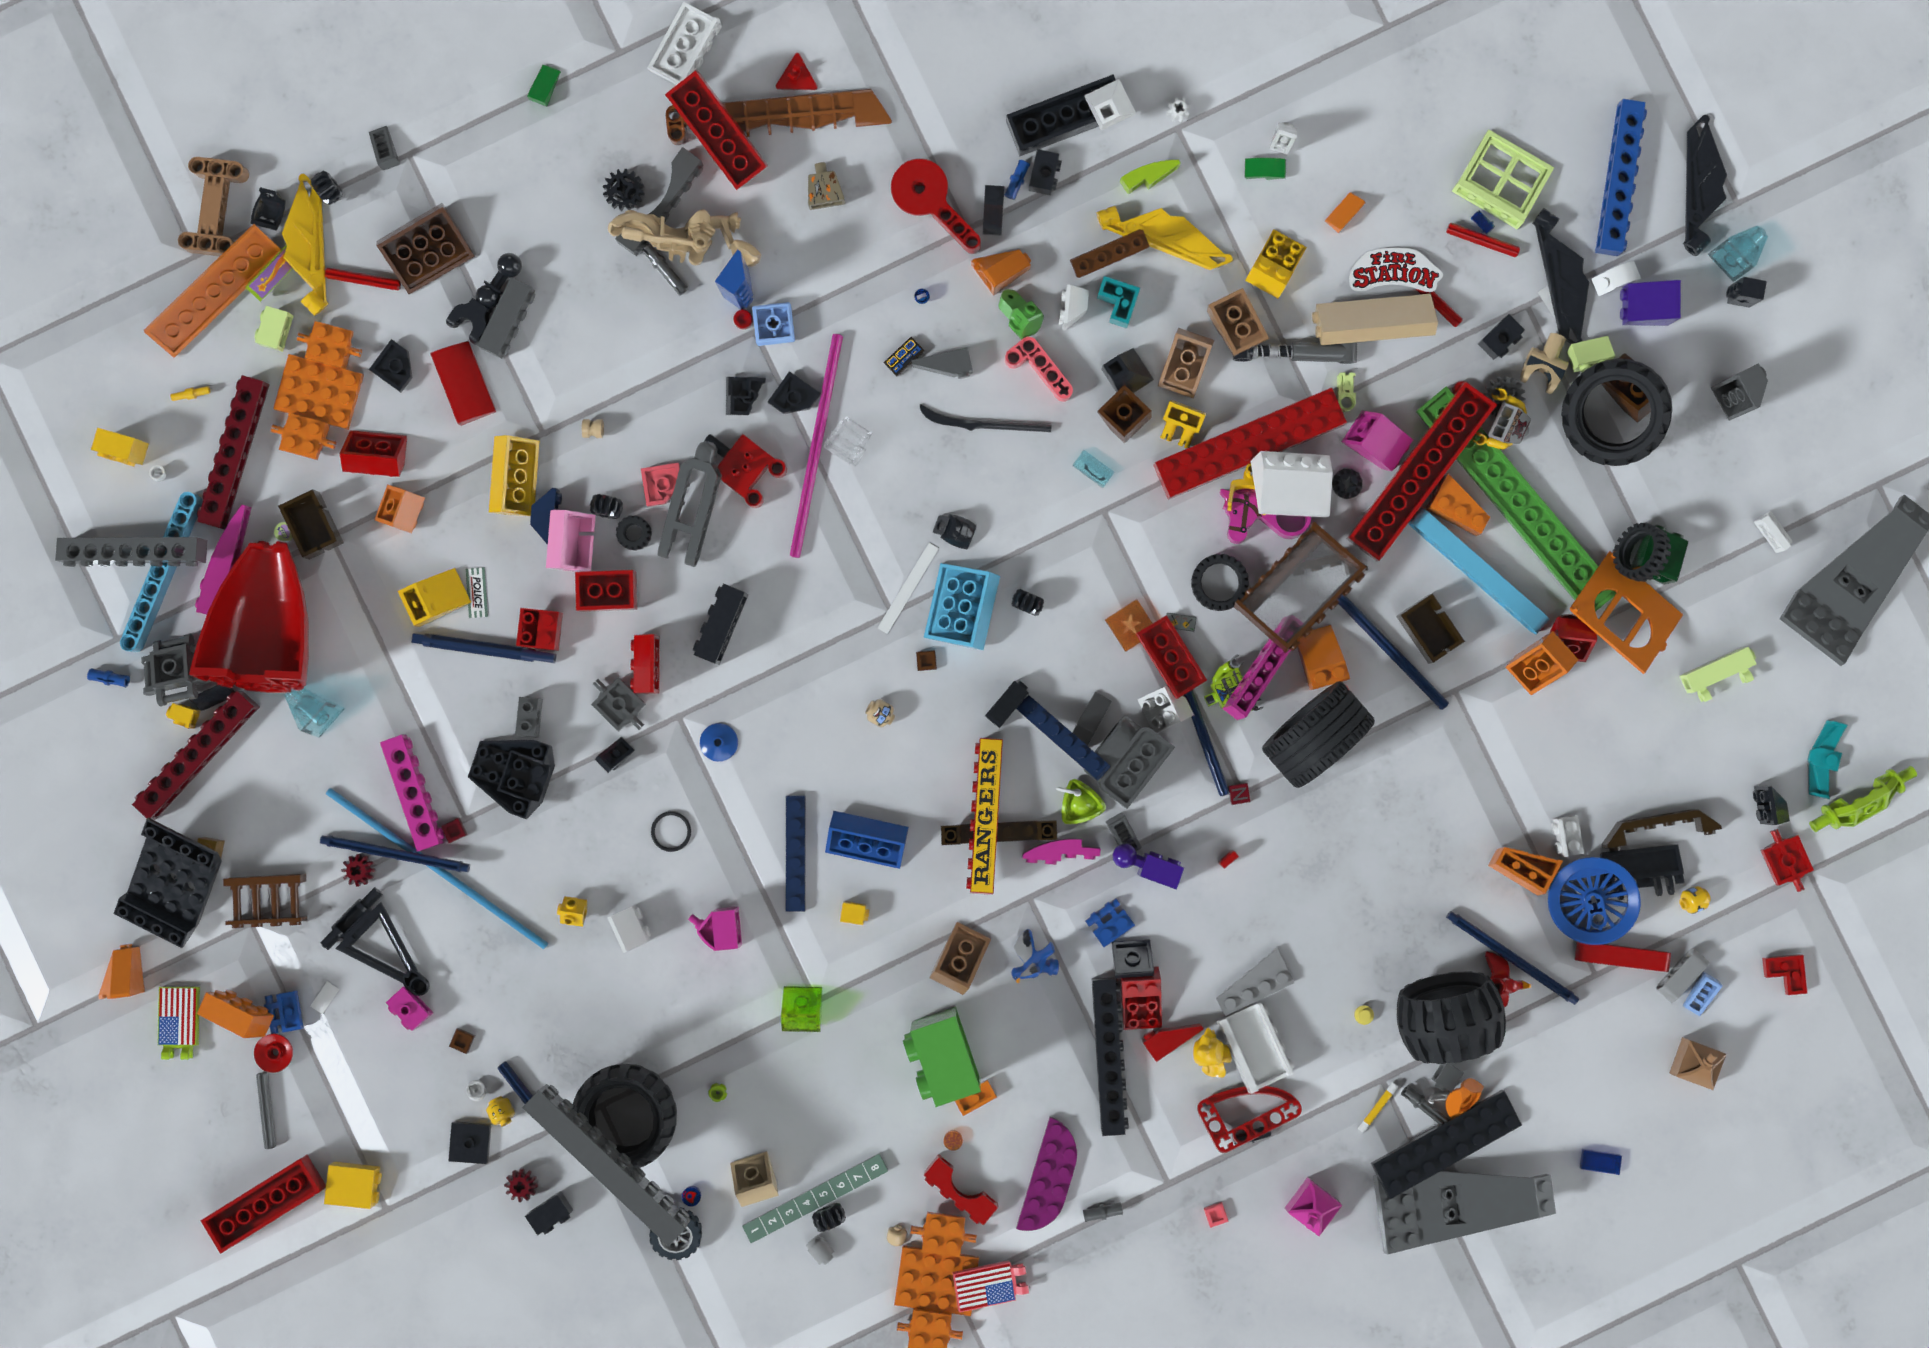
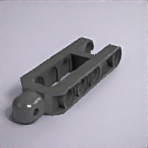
M705 441L700 443L694 458L680 465L658 548V556L668 559L678 530L690 533L691 537L684 563L692 567H696L699 561L722 477L720 470L715 464L717 447L712 442ZM692 469H697L705 472L707 478L694 526L681 523L679 517L682 506L685 505L684 498L687 487H690L689 480Z

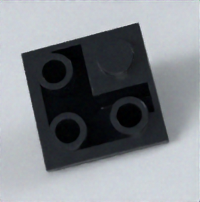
M1134 348L1117 355L1102 365L1101 368L1116 392L1125 385L1135 393L1154 380Z
M1754 786L1753 799L1757 803L1756 817L1760 824L1779 825L1789 822L1788 806L1784 798L1772 786Z

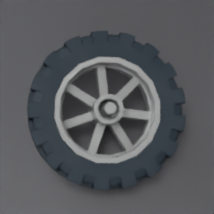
M686 1211L690 1219L686 1227L687 1229L669 1247L650 1230V1244L653 1245L652 1249L658 1252L659 1256L667 1257L668 1260H681L684 1257L685 1259L690 1257L691 1253L694 1254L697 1251L702 1237V1225L699 1223V1218L694 1216L692 1211ZM690 1233V1237L686 1238L683 1234Z

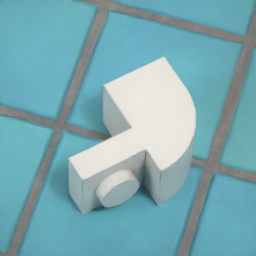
M1632 261L1607 270L1605 273L1592 278L1598 296H1602L1617 288L1624 287L1628 283L1636 282L1641 277L1635 262Z

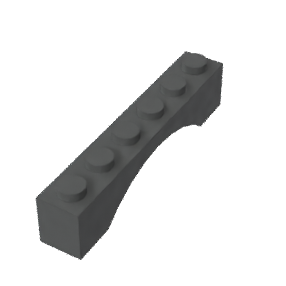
M684 147L681 148L671 162L672 174L667 193L660 204L649 213L659 218L661 216L665 217L664 223L670 215V210L679 204L681 195L691 188L692 180L703 171L702 161ZM621 235L615 238L618 244L635 256L643 253L642 250L647 246L646 243L648 242L645 240L639 242L623 239Z

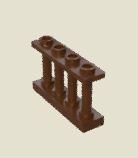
M1139 229L1072 258L1070 262L1076 277L1081 278L1149 248V243L1144 231Z
M306 874L224 878L223 886H230V890L233 893V920L225 921V925H232V928H244V924H251V927H263V923H270V926H282V922H289L290 926L302 925L301 921H306L307 916H299L298 886H300V883L306 882ZM285 883H288V887H290L291 917H280L279 887ZM264 884H269V888H271L272 918H261L260 888ZM244 885H249L250 889H252L253 919H242L241 889Z

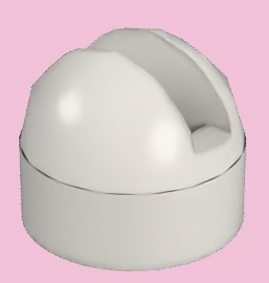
M155 465L149 470V475L154 481L161 482L166 479L167 473L162 466Z

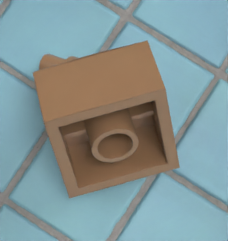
M1682 1037L1669 1073L1714 1090L1726 1054Z

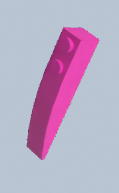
M241 505L221 535L211 556L205 576L200 583L201 593L195 603L197 613L207 615L219 587L240 557L252 507Z

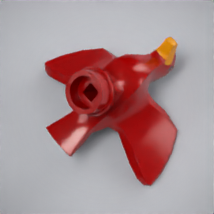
M1488 951L1485 953L1487 964L1492 973L1490 978L1497 987L1505 1008L1508 1005L1509 994L1517 990L1531 988V984L1523 980L1515 981L1511 979L1508 961L1495 953Z

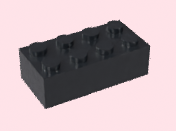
M724 583L722 587H718L715 593L717 600L714 605L711 604L707 615H709V619L701 627L700 633H702L700 641L696 640L693 646L695 656L720 665L748 598L747 593Z

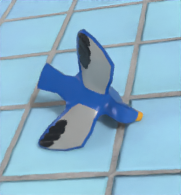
M1027 929L1024 931L1014 945V949L1024 965L1012 969L1013 979L1020 983V979L1036 978L1041 973H1048L1050 976L1057 975L1059 971L1058 960L1053 958L1046 960L1055 952L1053 943L1050 942L1043 950L1036 951L1031 930Z

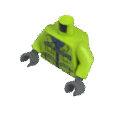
M1238 654L1230 661L1221 665L1212 677L1213 683L1210 686L1213 692L1204 696L1208 707L1219 703L1222 709L1243 677L1238 667L1244 661L1241 663L1235 661V658L1239 656ZM1255 704L1251 711H1258L1263 709V707L1259 708Z

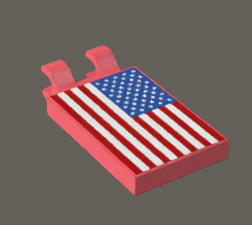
M1008 1260L952 1272L959 1312L1016 1301V1294L1024 1295L1029 1293L1026 1282L1016 1284L1015 1275L1021 1276L1026 1274L1023 1263L1011 1266Z

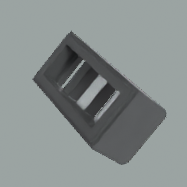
M384 126L370 131L369 135L378 166L382 170H387L400 165L388 127ZM384 135H385V137H384V138H382V139H379V140H376V138H378V137H381V136H384Z
M1119 813L1106 821L1118 845L1129 844L1134 841L1135 844L1131 846L1136 851L1142 848L1123 813ZM1124 828L1127 829L1124 832L1117 834V832H1119L1120 830ZM1130 834L1131 837L1127 838L1124 841H1121L1122 838Z

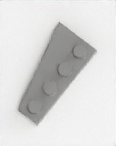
M1276 947L1267 957L1258 962L1255 967L1245 973L1242 978L1233 983L1216 998L1224 1016L1232 1014L1294 983L1278 948Z

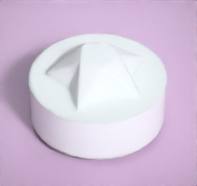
M474 1080L467 1085L466 1094L469 1099L479 1101L486 1095V1087L483 1082Z

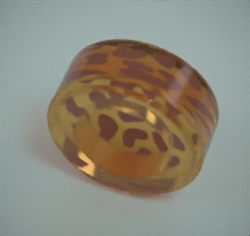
M950 1130L945 1134L944 1145L947 1149L955 1151L962 1146L963 1137L960 1132Z

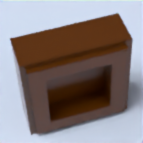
M935 650L916 652L918 671L937 670Z
M457 1028L449 1047L467 1054L476 1035Z

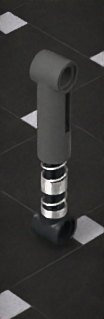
M1292 342L1290 346L1286 344L1283 346H1279V344L1269 345V343L1267 345L1258 344L1235 356L1233 355V361L1246 362L1257 357H1269V359H1277L1278 357L1280 359L1281 357H1288L1289 359L1290 357L1291 361L1353 364L1357 363V342L1321 345V343Z

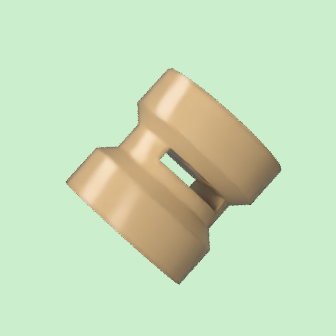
M590 419L582 420L583 438H590L591 436L603 438V419H596L595 421Z

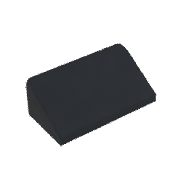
M216 685L199 693L198 698L192 699L190 702L200 711H204L226 701L227 697L234 690L233 688Z

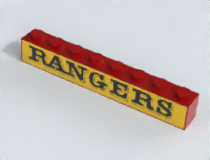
M980 738L979 743H975V754H978V762H974L973 773H977V781H973L972 792L976 793V799L972 800L971 812H975L974 819L970 820V831H973V839L969 838V850H972V858H968L967 869L971 870V877H967L966 889H970V894H994L1003 739Z

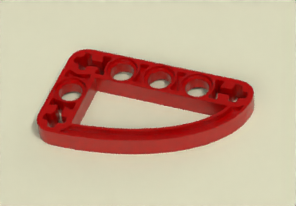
M1265 1086L1251 1094L1248 1093L1246 1087H1239L1203 1099L1197 1106V1112L1215 1148L1220 1153H1228L1296 1119L1302 1112L1301 1104L1293 1095L1279 1088ZM1258 1094L1275 1096L1286 1101V1103L1230 1131H1227L1214 1105L1227 1099ZM1202 1104H1205L1206 1106L1210 1105L1211 1108L1209 1109V1113L1211 1116L1215 1114L1216 1117H1212L1208 1121H1206L1205 1118H1208V1115L1205 1111H1201V1109L1203 1108ZM1289 1105L1297 1106L1296 1114L1294 1115L1293 1112H1290L1286 1115L1288 1119H1285L1284 1113L1280 1109L1283 1108L1285 1112L1289 1110ZM1272 1113H1278L1281 1116L1279 1123L1276 1124L1270 1120ZM1212 1121L1219 1122L1220 1130L1213 1132L1209 1124ZM1260 1121L1263 1123L1264 1130L1262 1132H1256L1253 1129L1255 1122ZM1238 1130L1246 1132L1247 1138L1244 1141L1236 1138ZM1232 1134L1236 1145H1233V1142L1227 1145V1149L1224 1147L1220 1148L1221 1139L1227 1141L1231 1139L1229 1135Z

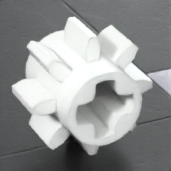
M1176 97L1173 104L1168 103V108L1171 110L1167 111V115H1171L1172 122L1179 120L1182 123L1183 117H1189V113L1186 111L1190 109V105L1185 104V98L1181 101ZM1178 108H1181V111L1177 113L1176 110Z

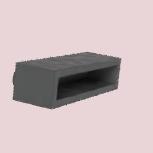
M510 277L477 345L478 347L501 359L504 355H507L510 350L509 343L512 338L516 337L519 330L517 327L520 321L525 319L528 305L534 301L535 290L531 286Z

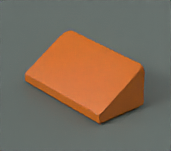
M1350 192L1326 218L1325 222L1337 233H1340L1366 202Z

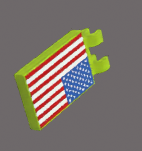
M159 987L158 1045H163L161 1060L174 1058V1048H182L181 1060L193 1058V1046L199 1045V1015L197 1012L200 1007V987Z

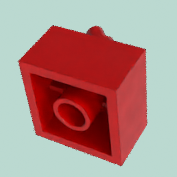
M1574 614L1558 616L1550 631H1553L1578 658V662L1587 661L1597 642V634Z

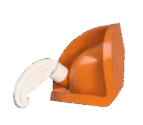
M1468 1078L1461 1083L1460 1088L1454 1089L1450 1094L1437 1092L1430 1095L1428 1101L1430 1104H1434L1436 1100H1446L1447 1113L1449 1117L1463 1114L1479 1101L1484 1086L1477 1080Z

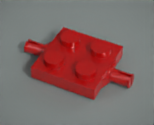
M1779 829L1771 830L1770 833L1775 842L1760 851L1775 884L1780 886L1787 882H1793L1797 892L1805 890L1801 878L1805 874L1814 871L1799 836L1793 835L1787 839H1782Z

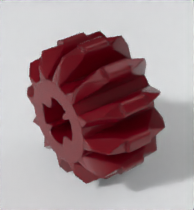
M356 854L355 857L353 855L349 856V861L343 862L347 868L341 869V872H346L347 874L343 876V879H349L348 884L352 885L355 883L356 887L361 886V884L367 885L368 879L374 878L370 874V872L376 871L375 868H370L374 862H367V855L364 857L361 854ZM356 867H360V868H361V869H359V870H361V873H359V874L356 873V872L358 871V870H356Z
M521 1168L519 1172L514 1170L512 1175L506 1177L509 1182H506L504 1187L510 1188L506 1191V1194H513L511 1200L518 1197V1202H522L523 1198L528 1201L530 1200V1195L534 1196L536 1194L534 1189L538 1187V1184L533 1183V1181L537 1177H530L532 1171L529 1170L525 1174L524 1168ZM519 1182L525 1185L523 1189L520 1188L521 1186L518 1187Z

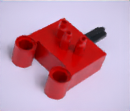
M709 434L704 442L714 443L717 447V454L723 457L717 466L722 474L721 481L743 497L752 508H759L764 502L763 495L758 490L752 488L765 471L769 469V472L775 478H782L787 473V467L782 460L773 458L744 434L740 436L731 449L712 434ZM776 464L783 466L780 473L773 472V467ZM753 494L759 495V501L755 504L749 501L750 496Z

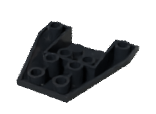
M537 740L480 741L468 778L508 813L528 819L543 803L555 767L552 746Z

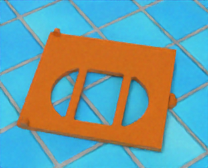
M1609 551L1570 607V611L1644 674L1659 651L1663 652L1666 649V641L1683 614L1646 582H1638L1620 574L1619 570L1615 568L1616 564L1613 562V559L1616 557ZM1605 590L1615 591V596L1598 619L1594 606L1597 595ZM1621 597H1624L1641 612L1640 617L1624 641L1604 625ZM1648 619L1651 629L1648 643L1640 648L1630 647L1629 644L1645 620Z

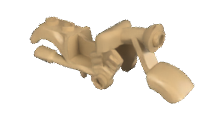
M702 209L697 211L688 220L685 227L675 229L664 223L665 217L663 216L659 218L653 214H643L628 210L616 216L608 225V232L612 236L621 235L623 239L639 242L642 240L649 241L653 247H657V250L668 251L670 261H673L674 255H679L680 263H683L686 253L689 252V262L695 266L700 265L705 253L712 244L711 238L715 234V229L721 230L728 249H731L732 255L735 254L737 249L741 251L748 266H755L761 259L760 252L753 245L742 240H734L731 232L735 233V229L740 227L741 218L738 217V212L732 213L729 216H710L706 210Z

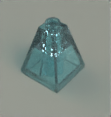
M1757 225L1729 237L1709 252L1708 255L1734 282L1757 265L1768 236L1765 230Z
M306 688L300 691L291 689V692H287L284 695L298 729L319 738L344 710L342 706Z

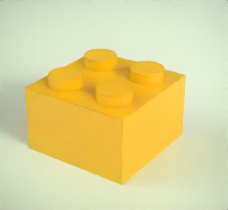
M97 427L91 450L98 452L97 456L135 467V464L143 465L149 443Z

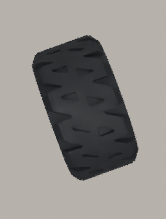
M1617 358L1594 364L1573 381L1566 392L1567 394L1562 404V426L1572 447L1580 455H1584L1590 461L1601 465H1629L1650 455L1666 436L1672 417V399L1663 379L1652 368L1631 359ZM1611 380L1628 381L1638 386L1647 396L1651 408L1650 421L1645 431L1637 438L1625 443H1609L1596 437L1588 428L1584 418L1586 399L1596 386Z

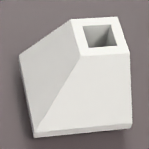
M1119 79L1084 96L1101 131L1136 114Z
M1068 284L1066 290H1062L1061 306H1064V309L1060 310L1059 324L1062 325V330H1067L1087 313L1089 290Z
M1167 686L1137 699L1151 729L1156 733L1194 715L1187 699L1184 696L1176 699Z

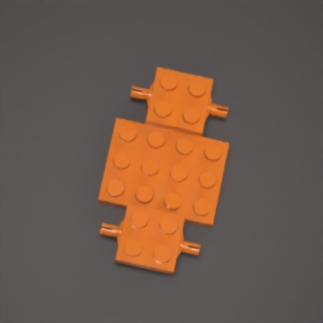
M315 321L310 335L298 333L297 341L307 343L305 358L288 354L273 407L274 410L288 413L284 427L273 424L271 428L272 433L281 434L282 439L279 450L318 460L320 451L324 446L333 449L336 447L334 446L337 444L336 441L327 439L330 425L349 430L364 377L361 373L346 370L350 355L361 357L360 353H362V349L352 347L353 331Z
M927 1211L926 1222L923 1227L911 1225L910 1234L922 1235V1248L902 1247L894 1303L896 1306L913 1308L912 1319L909 1324L900 1322L897 1324V1331L908 1332V1348H947L950 1338L962 1340L963 1331L952 1330L951 1317L952 1314L971 1316L972 1310L958 1311L952 1272L978 1267L979 1256L960 1254L964 1241L976 1243L977 1235L965 1233V1217Z

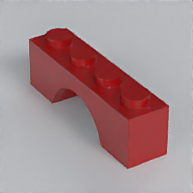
M938 1154L924 1171V1176L926 1177L924 1180L932 1187L934 1185L940 1189V1194L946 1199L950 1197L955 1201L954 1205L962 1212L964 1210L967 1211L972 1221L976 1224L980 1222L984 1225L997 1210L998 1203L984 1191L975 1195H967L960 1192L952 1181L954 1166Z

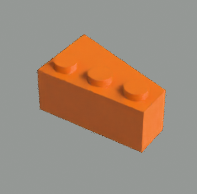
M1449 473L1442 477L1426 507L1427 511L1475 536L1482 534L1490 519V516Z
M1502 847L1495 851L1488 866L1538 896L1546 894L1563 861Z

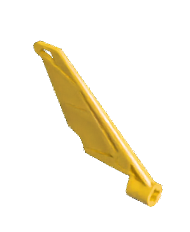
M300 174L298 178L300 184L282 231V236L287 245L283 258L313 289L301 300V303L316 316L329 304L326 301L322 199L313 189L311 180L305 174ZM307 181L312 187L310 196L303 182Z
M1115 206L1096 212L1102 230L1107 229L1122 236L1139 229L1143 230L1150 247L1205 269L1212 270L1226 265L1233 260L1230 254H1224L1184 216H1170L1162 208L1121 222ZM1210 257H1223L1225 261L1217 264Z

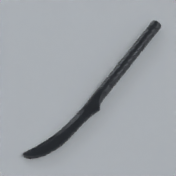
M920 404L922 414L930 421L941 425L965 428L969 431L974 429L1051 432V425L990 422L951 418L938 414Z

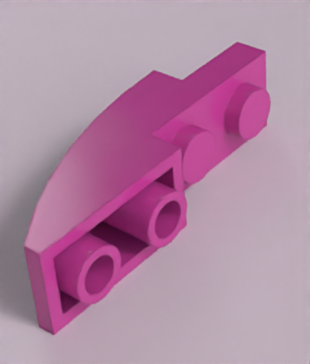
M1060 839L1029 849L1022 854V859H1026L1027 863H1037L1038 860H1045V864L1057 865V861H1061L1062 854H1065V858H1076V855H1084V859L1095 860L1096 856H1100L1101 849L1081 847L1082 839Z

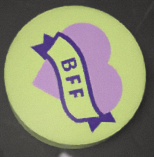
M286 522L276 525L274 535L278 540L288 542L293 539Z

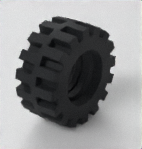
M630 515L626 518L624 517L621 522L619 521L618 527H616L618 542L629 550H641L651 540V527L645 519L639 516ZM632 525L639 526L642 531L641 537L636 541H631L626 536L627 529Z

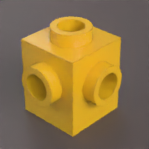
M564 896L562 904L559 903L557 908V915H560V923L583 927L587 915V900Z

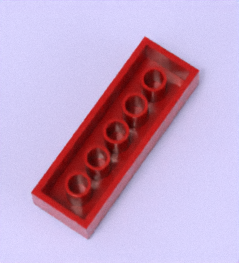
M695 70L665 94L736 190L768 166L698 70Z
M307 1154L200 1221L221 1254L326 1188V1184Z

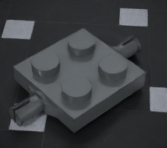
M619 677L608 686H605L599 679L593 683L600 691V694L591 705L618 732L629 723H632L638 730L645 725L637 716L646 703Z

